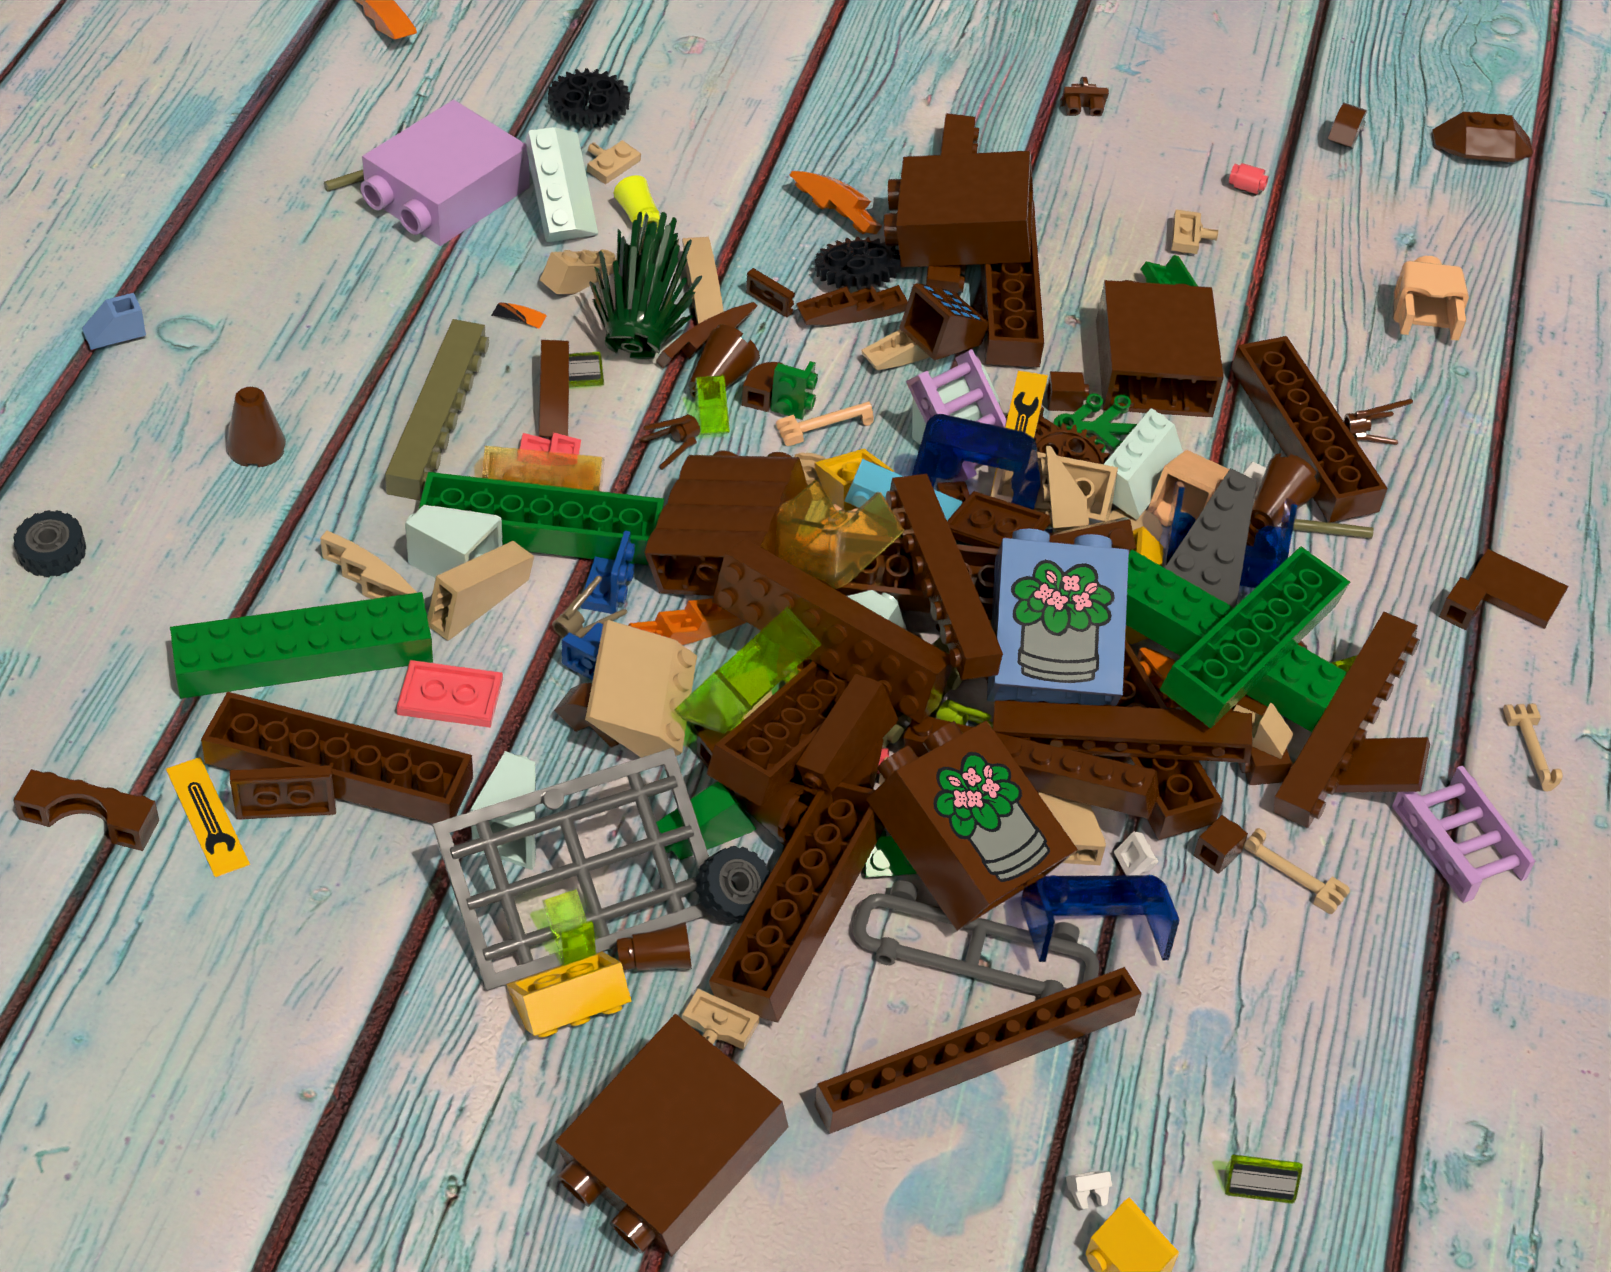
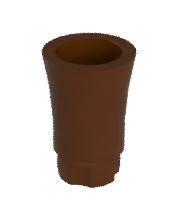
M686 921L667 928L632 934V937L616 939L619 961L622 964L623 970H634L636 968L637 971L666 968L692 969Z

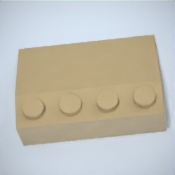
M605 621L585 720L640 757L669 748L674 749L676 756L681 754L697 655L675 639L614 621Z

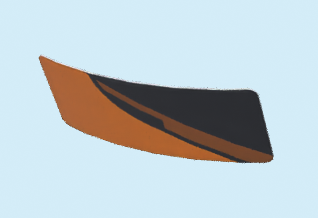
M502 302L497 304L491 314L494 317L520 321L537 329H540L547 317L546 314L534 309Z

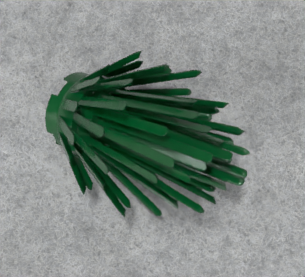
M639 212L637 220H634L632 224L630 245L626 243L624 236L621 238V231L617 229V258L613 261L615 310L605 257L601 250L599 251L603 280L599 268L595 266L594 268L604 307L595 284L591 281L589 282L595 298L592 299V302L606 331V347L615 353H618V349L630 352V358L634 359L655 358L656 352L660 353L661 344L693 317V315H688L675 323L692 303V298L696 293L693 290L702 279V275L698 276L678 304H674L687 282V278H683L675 290L687 262L686 256L692 240L687 241L679 261L677 257L680 251L679 239H677L678 233L674 234L677 219L673 217L671 223L665 226L667 219L665 212H662L660 215L658 229L656 222L647 225L649 218L647 212L644 215L641 227L642 212Z

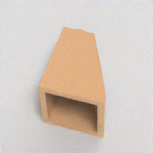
M1185 450L1164 466L1147 510L1158 518L1161 525L1186 536L1230 469L1189 450Z

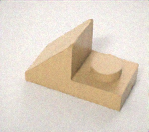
M1270 703L1264 715L1261 716L1236 705L1233 711L1252 713V747L1281 759L1293 737V733L1275 706Z

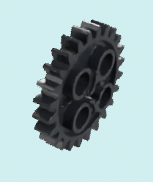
M585 68V71L582 73L578 69H575V74L567 71L566 77L559 75L558 81H552V86L549 87L548 104L550 105V111H554L555 117L561 116V122L569 120L570 126L579 123V128H582L585 124H588L589 128L592 129L594 124H597L600 128H603L604 122L612 125V119L620 121V115L625 116L626 110H629L630 92H628V86L624 85L623 80H617V75L609 77L608 71L599 74L598 69L590 72L588 68ZM593 86V90L590 92L589 96L590 88ZM588 100H589L588 109L585 110V106H587Z
M856 237L853 241L845 238L843 243L836 240V245L827 244V249L821 248L820 253L816 254L815 259L816 276L820 277L821 282L827 281L828 286L836 284L837 289L842 286H847L848 290L851 287H856L857 290H860L862 286L871 289L873 284L880 287L881 281L889 283L890 278H896V273L901 272L899 250H896V246H886L885 242L880 243L879 238L874 241H870V237L865 238V240H860L859 237Z

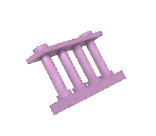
M973 349L956 357L958 366L932 378L927 370L906 381L954 482L966 481L976 476L977 473L974 469L976 465L1000 453L1007 422L982 370L981 362L975 356ZM964 376L970 392L944 404L937 388ZM976 402L983 417L958 430L955 429L950 414ZM989 428L995 443L969 456L962 440Z
M1463 765L1457 767L1448 787L1423 796L1417 792L1397 793L1392 805L1393 809L1463 903L1475 898L1482 880L1512 869L1520 881L1527 879L1535 863L1532 853L1522 844L1480 789L1475 778L1470 776ZM1458 797L1467 810L1439 820L1428 807ZM1476 821L1485 833L1457 844L1453 842L1446 831ZM1494 845L1503 857L1502 859L1474 868L1464 855Z

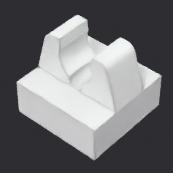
M1132 832L1114 851L1128 878H1137L1142 872L1150 871L1158 863V859L1154 856L1144 835L1139 832Z
M1098 1170L1066 1176L1068 1191L1072 1192L1079 1208H1088L1087 1197L1090 1194V1190L1096 1195L1098 1205H1107L1109 1187L1112 1186L1109 1171Z

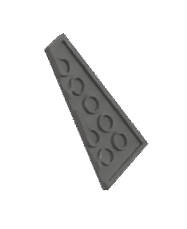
M1230 468L1165 568L1235 608L1257 481Z

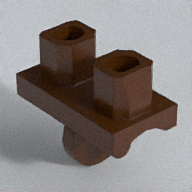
M1081 77L1080 84H1071V87H1064L1063 96L1060 99V107H1065L1068 116L1079 115L1081 107H1089V114L1091 116H1102L1109 95V89L1096 87V84H1088V78Z

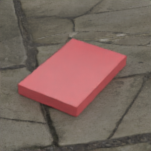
M410 660L397 704V715L491 728L503 682V673Z

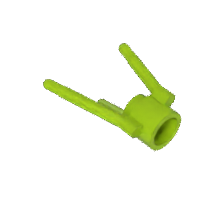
M949 699L943 702L936 716V719L949 722L955 721L962 725H966L968 720L977 724L987 720L993 729V722L989 721L992 718L990 714L960 705Z

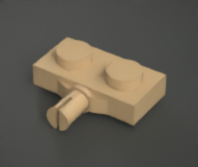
M623 140L607 150L602 149L593 142L589 145L588 152L596 156V158L587 163V172L606 185L640 162L641 153Z
M1175 209L1172 251L1197 254L1201 238L1217 241L1218 229L1203 228L1201 213Z
M697 989L682 1014V1019L690 1026L701 1030L704 1033L703 1037L712 1044L716 1040H722L743 1050L757 1028L760 1018L759 1015L700 989Z

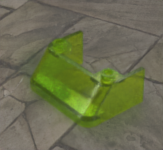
M786 607L674 710L683 720L721 734H725L728 730L732 731L744 720L743 717L753 709V706L780 681L783 680L787 683L800 672L797 666L814 652L821 643L793 612Z

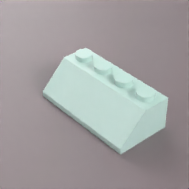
M556 127L529 130L525 143L546 243L598 235L578 133Z
M1152 408L1104 463V465L1118 467L1113 504L1136 520L1149 506L1164 466L1183 452L1175 424Z

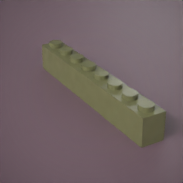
M452 319L385 473L386 492L388 495L421 501L428 472H433L434 469L438 470L440 466L442 449L446 450L448 447L449 432L456 428L457 413L459 410H463L465 406V394L472 389L474 372H479L482 353L486 354L488 351L489 337H485V325Z

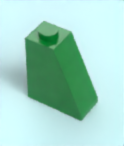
M718 781L690 799L707 850L756 830L737 799L725 785ZM678 808L656 822L660 833L683 826ZM688 839L665 846L667 854L673 851L680 860L693 856Z

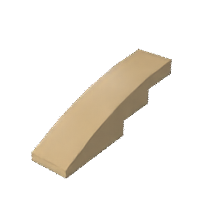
M709 236L682 238L683 251L687 241L692 240L685 264L688 288L698 276L702 275V279L693 290L696 293L692 298L697 325L708 318L724 312Z
M900 329L861 350L864 357L876 370L899 367L930 357Z
M328 530L321 536L323 559L341 565L342 577L361 584L363 596L375 599L417 593L399 573L377 556L354 542Z

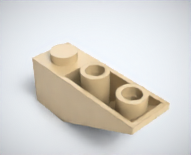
M584 249L582 251L564 250L563 252H551L540 281L556 294H576L590 286V281L592 283L598 282L594 266L599 268L603 279L599 251ZM601 249L604 253L609 276L614 273L613 261L616 260L615 254Z
M1046 446V457H1041L1042 475H1047L1048 484H1043L1044 502H1050V511H1046L1045 514L1050 515L1051 523L1046 529H1052L1053 533L1089 525L1086 496L1052 447Z

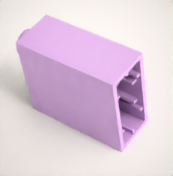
M454 99L362 156L364 182L361 183V193L367 204L375 210L384 209L399 219L407 231L414 235L422 234L439 246H442L530 188L529 158L526 144Z

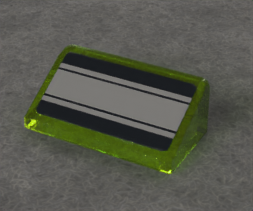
M600 352L569 354V388L604 385Z
M1233 1154L1224 1172L1225 1194L1234 1197L1293 1204L1298 1195L1303 1164Z

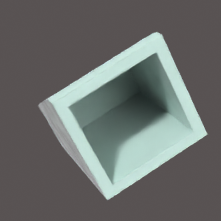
M423 505L416 513L411 514L405 523L408 564L435 579L441 573L502 546V520L497 515Z
M505 751L470 811L472 812L536 791L535 762L523 755H515ZM536 806L489 820L492 833L536 820ZM476 825L471 826L472 840L480 838ZM536 834L497 846L501 859L533 870L535 867Z

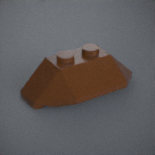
M1463 111L1432 129L1431 132L1434 149L1445 150L1450 154L1466 159L1516 162L1526 157H1532L1533 154L1529 136L1512 115Z

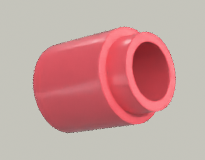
M1241 163V165L1234 164L1229 184H1233L1234 188L1258 194L1260 190H1265L1269 176L1265 175L1264 169Z

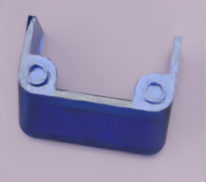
M936 414L927 421L912 475L927 474L934 489L936 478L943 480L955 478L961 471L963 461L1012 471L1011 488L1014 495L1011 503L1034 510L1041 481L1037 445L1032 436L1022 431L945 414Z
M1175 481L1168 521L1166 565L1196 521L1191 514L1181 511L1185 487L1182 482ZM1286 498L1281 527L1271 525L1262 527L1255 535L1254 545H1246L1240 586L1256 588L1288 558L1297 511V504L1292 499Z
M1050 875L1042 877L1023 889L1020 901L1039 962H1046L1055 925L1054 916L1145 915L1162 961L1169 960L1180 921L1167 886L1154 875Z

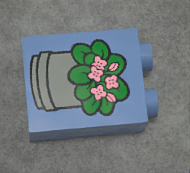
M1038 529L1016 530L1012 533V539H1002L995 558L991 626L1003 656L998 675L988 676L987 701L1016 700L1020 702L1045 701L1060 704L1117 705L1123 695L1129 550L1112 548V540L1110 538L1093 534L1076 537L1074 544L1050 542V535Z

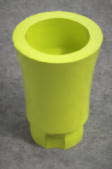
M640 175L629 176L621 180L616 185L613 195L629 216L632 224L634 220H637L638 213L642 212V227L644 215L647 212L649 216L647 225L656 222L658 229L659 211L651 196L647 180Z

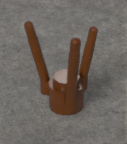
M1407 399L1368 410L1347 413L1344 416V423L1351 434L1355 435L1356 441L1367 440L1397 445L1398 440L1369 435L1366 434V431L1371 430V420L1392 417L1394 413L1388 410L1410 405L1413 403V400Z
M687 414L680 418L652 423L643 427L645 431L669 428L641 437V443L671 434L675 441L684 442L659 465L661 470L671 464L688 447L697 443L695 437L700 434V426L692 415Z

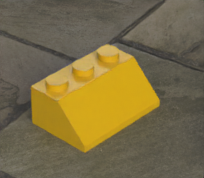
M603 951L506 984L525 1029L533 1036L538 1035V1037L553 1035L558 1032V1027L567 1024L577 1026L587 1023L591 1020L590 1016L601 1012L603 1014L616 1013L623 1009V1004L632 1002L621 962Z

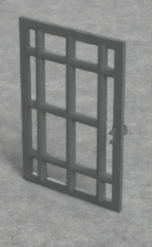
M673 748L432 824L485 991L616 947V939L632 937V934L667 928L709 915L701 904L684 908L681 896L696 891V877L676 883L665 850V846L688 839L698 869L709 857ZM664 765L667 774L666 778L643 784L640 772ZM626 776L631 787L629 790L492 833L489 820L542 803L546 808L555 810L562 806L564 796ZM672 790L683 826L660 834L648 797ZM636 802L647 838L585 858L574 821ZM476 825L480 838L454 846L450 833ZM561 826L572 863L509 884L497 846ZM484 851L496 888L470 896L459 859ZM652 851L663 888L601 908L590 871ZM577 876L589 913L525 934L513 897ZM668 900L672 913L612 934L609 933L606 921ZM500 901L512 939L487 947L475 909ZM593 926L597 939L535 960L533 959L530 950L531 946ZM517 952L521 965L495 973L491 960Z

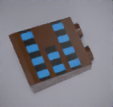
M916 283L913 284L899 329L935 361L982 345L989 322L954 291Z

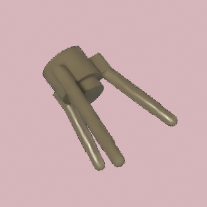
M597 576L583 593L579 594L569 607L553 621V629L562 639L569 632L582 638L596 623L604 624L607 620L614 621L627 614V610L622 609L583 628L582 624L585 620L577 609L602 580L601 576Z

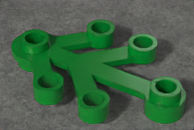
M1096 393L1089 394L1085 404L1073 414H1060L1053 422L1058 427H1061L1062 423L1069 425L1066 426L1067 430H1071L1073 425H1076L1078 433H1081L1084 429L1087 430V433H1093L1099 438L1094 443L1096 445H1105L1101 453L1105 452L1106 445L1115 452L1123 442L1119 441L1112 434L1129 435L1137 425L1111 423L1120 414H1125L1129 411L1131 400L1125 395L1116 396L1113 406L1093 422L1083 421L1092 412L1096 413L1101 410L1103 398ZM1091 401H1094V402H1096V403H1098V404H1097V405H1094V404H1092V403H1090V402H1091ZM1118 403H1123L1126 406H1120Z

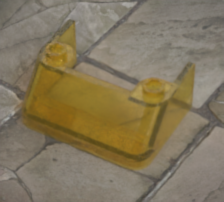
M814 480L794 499L781 505L780 512L777 515L775 555L833 589H838L856 577L904 532V529L881 492H876L857 511H844L843 509L837 511L818 480Z

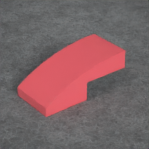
M553 432L552 438L549 440L523 433L517 461L547 466L577 464L581 439Z

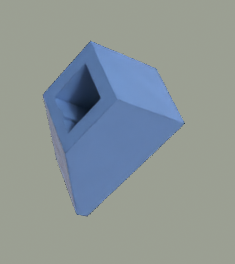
M134 293L106 299L82 327L91 350L146 336L142 309Z

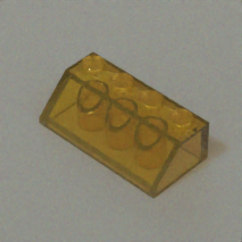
M485 446L482 478L601 491L605 457Z

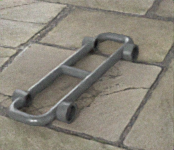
M903 880L893 883L890 895L876 893L862 900L853 924V935L856 941L863 948L877 952L875 959L883 965H893L896 958L1039 994L1041 995L1040 999L1067 988L1056 980H1046L1043 982L978 965L986 933L1081 958L1086 964L1083 982L1098 977L1099 960L1096 954L1089 947L1078 943L1080 930L1077 926L1068 922L1056 923L1053 927L1052 936L978 918L964 927L973 930L965 961L900 945L897 940L890 937L877 939L869 936L866 932L870 913L872 909L878 906L952 924L941 908L916 902L918 888L914 884Z

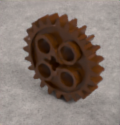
M1062 423L1059 430H1057L1054 424L1050 425L1048 431L1041 427L1038 434L1035 433L1031 450L1046 453V446H1051L1057 456L1103 465L1110 456L1109 453H1101L1105 446L1104 444L1096 445L1094 443L1097 438L1096 435L1088 438L1086 437L1087 430L1084 429L1081 433H1078L1076 425H1073L1071 430H1067L1065 423Z

